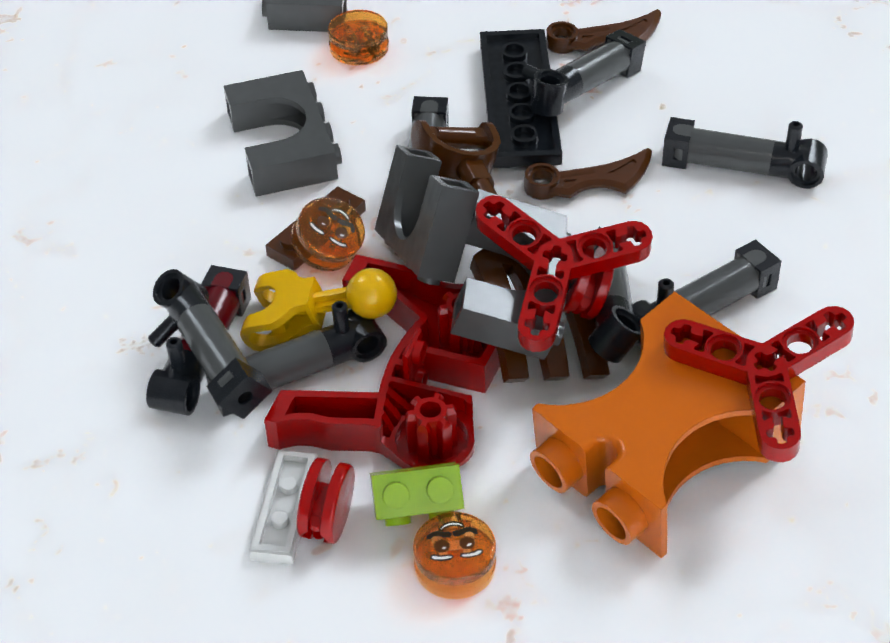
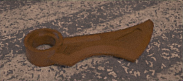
M656 9L632 20L579 29L569 22H554L546 29L547 48L559 54H567L574 50L588 52L596 46L605 44L606 36L619 29L647 41L658 27L661 11Z
M646 148L637 154L619 161L566 171H558L556 167L550 164L536 163L529 166L525 171L524 191L528 196L538 200H547L554 196L572 198L577 193L592 188H607L626 194L645 174L651 160L652 150ZM545 179L550 181V183L539 184L534 182V180Z

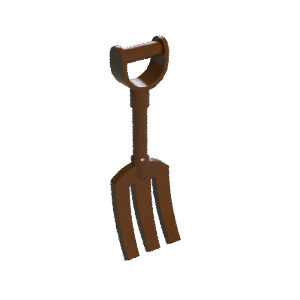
M416 120L414 122L411 132L412 148L430 151L442 161L438 176L466 181L476 190L481 189L497 194L494 189L493 178L490 174L501 140L492 122H482L479 127L429 126L424 120ZM460 149H478V151H467ZM481 249L473 256L470 264V270L476 280L511 289L507 278L508 275L515 290H527L529 274L520 264L505 255ZM572 311L569 314L565 313L578 353L583 379H603L610 375L608 361L593 350L588 340L589 335L595 329L594 319L582 318L579 314L572 313ZM562 337L558 346H552L544 360L539 359L544 381H559L570 377L564 337ZM496 347L503 383L525 382L529 379L528 363L525 354Z

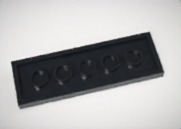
M545 29L480 32L487 122L494 124L501 140L493 168L525 167L536 163L562 165V147L557 116L546 117L531 111L529 106L533 81L522 76V69L527 64L540 70L550 69Z

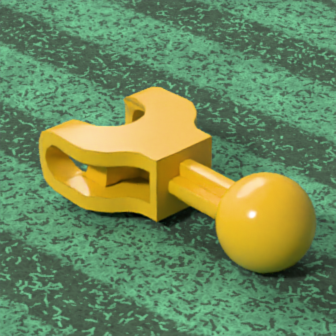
M367 268L357 272L350 279L347 287L325 291L321 289L315 276L302 278L296 272L289 269L265 273L258 277L254 288L255 296L265 309L246 316L240 331V337L254 351H262L311 331L321 329L326 312H331L332 304L337 301L346 302L348 309L351 308L357 315L363 318H380L389 313L395 305L397 288L389 274L376 268ZM270 330H271V332H270L269 334H258V333H256V332L270 331Z

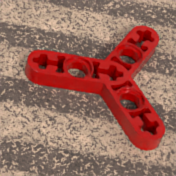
M486 196L476 206V224L481 233L531 270L518 319L519 343L531 352H542L553 345L571 279L641 262L651 252L652 231L646 224L639 221H627L558 238L502 196ZM489 213V214L492 215L493 217H491L490 219H488V218H487V214ZM498 213H500V214H501V219H499V218L496 217L495 215H497ZM526 232L532 234L535 240L531 244L520 245L513 240V237L518 233ZM633 238L635 242H640V245L634 246L631 241H627V239ZM613 242H614V248H618V251H617V252H614V251H613ZM590 245H596L603 248L606 253L599 258H590L584 254L583 250ZM553 258H559L560 261L557 263L555 276L550 275L549 263ZM541 289H550L557 294V298L552 302L546 303L538 301L534 294ZM536 315L543 317V330L539 332V335H532L531 331L535 327Z
M827 306L764 343H759L692 320L680 319L669 323L665 328L664 351L670 359L747 385L759 450L766 459L783 463L797 456L801 440V428L790 379L846 347L852 340L855 322L853 315L845 308ZM683 338H688V339H690V340H685V341L683 342V344L677 343V342H681V341L683 340ZM794 342H803L808 344L811 350L807 353L798 354L791 351L788 346ZM705 343L704 351H703V352L699 351V349H700V350L703 349V344ZM725 348L733 351L736 355L730 360H719L712 353L717 349ZM761 365L763 368L758 370L757 366ZM773 366V370H772V371H770V370L767 369V368ZM772 396L781 399L785 405L779 409L772 410L765 408L761 405L760 401L765 397ZM781 424L782 439L786 443L780 444L773 437L774 426Z

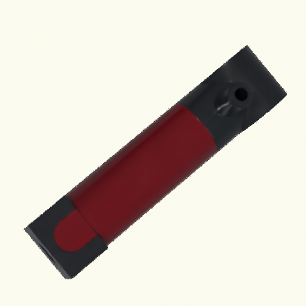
M211 265L201 284L208 290L209 303L228 331L235 316L242 317L251 300L248 273L243 270ZM181 334L180 338L171 337L166 341L168 360L163 369H156L152 373L147 386L146 402L148 407L152 409L190 416L197 406L200 396V384L205 376V372Z

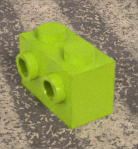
M455 462L369 473L374 515L376 520L385 519V526L412 523L411 516L428 514L430 521L450 519L455 517L454 510L465 509L459 464Z

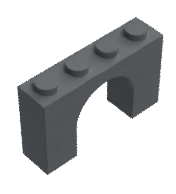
M262 0V16L267 17L269 30L344 32L348 16L347 0Z
M303 70L223 86L227 113L234 133L270 125H287L300 130L293 136L283 140L244 148L248 176L256 197L338 179L337 165L342 164L340 147L338 143L332 144L334 139L331 125L329 122L324 123L323 105L321 102H317L314 83L307 82Z
M396 145L374 230L384 239V243L395 251V255L406 263L405 266L417 275L419 281L430 285H439L440 281L455 283L479 192L466 181L438 176L442 161L432 152Z
M478 189L479 196L476 206L486 196L497 194ZM504 197L558 238L571 236V233L567 232L568 215ZM475 207L465 244L505 255L520 264L530 276V269L490 240L477 228ZM489 213L487 214V218H488V219H490L491 217H493V216L490 215ZM498 213L497 215H495L496 217H498L499 219H501V214H500V213ZM522 232L516 234L513 240L520 245H528L534 242L535 237L530 233ZM553 258L549 263L550 275L555 276L556 266L560 261L559 258ZM469 277L466 278L454 302L450 334L543 360L552 348L551 346L542 352H531L519 343L518 319L526 290H511ZM541 289L534 294L538 301L546 303L552 302L557 298V294L550 289ZM536 315L535 327L531 331L532 335H539V332L543 330V317ZM560 321L556 339L553 343L555 346H558L562 340L565 329L564 322Z

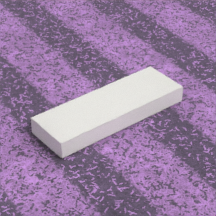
M277 449L248 551L251 561L294 564L300 540L297 532V511L300 495L312 462L319 458L318 453Z

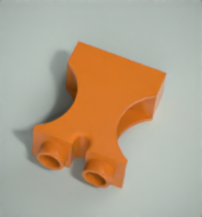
M675 291L640 319L641 357L633 372L624 382L605 395L586 402L569 405L538 403L532 408L536 449L530 453V461L539 477L558 493H565L573 487L586 497L598 487L605 485L606 492L592 504V512L602 529L611 538L623 545L630 544L635 538L638 539L661 559L667 554V508L673 496L685 482L703 470L724 463L737 461L767 463L770 461L761 454L758 447L747 385L676 362L665 354L664 331L669 323L675 320H692L738 335ZM683 338V340H682L681 342H677V343L683 344V342H684L685 340H690V339H688V338ZM705 343L703 344V349H702V350L699 349V351H701V352L704 351ZM725 348L717 349L712 353L719 360H730L736 355L733 351ZM761 365L757 366L758 370L763 368ZM771 366V367H769V368H767V369H769L770 371H772V370H773V366ZM797 375L790 379L801 428L806 381ZM772 396L765 397L760 401L761 405L772 410L779 409L785 405L781 399ZM781 424L774 426L773 437L780 444L786 443L782 439Z

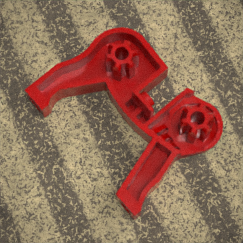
M356 254L342 279L343 287H347L350 279L363 269L376 268L389 274L397 288V299L391 311L386 315L402 327L406 334L388 361L379 392L280 390L264 419L268 447L281 450L294 446H313L329 451L375 452L382 454L402 469L451 462L459 464L460 467L470 460L475 450L472 395L427 385L428 380L486 393L500 367L497 348L493 345L450 334L454 302L463 284L440 281L439 285L426 284L419 281L417 275L405 265Z

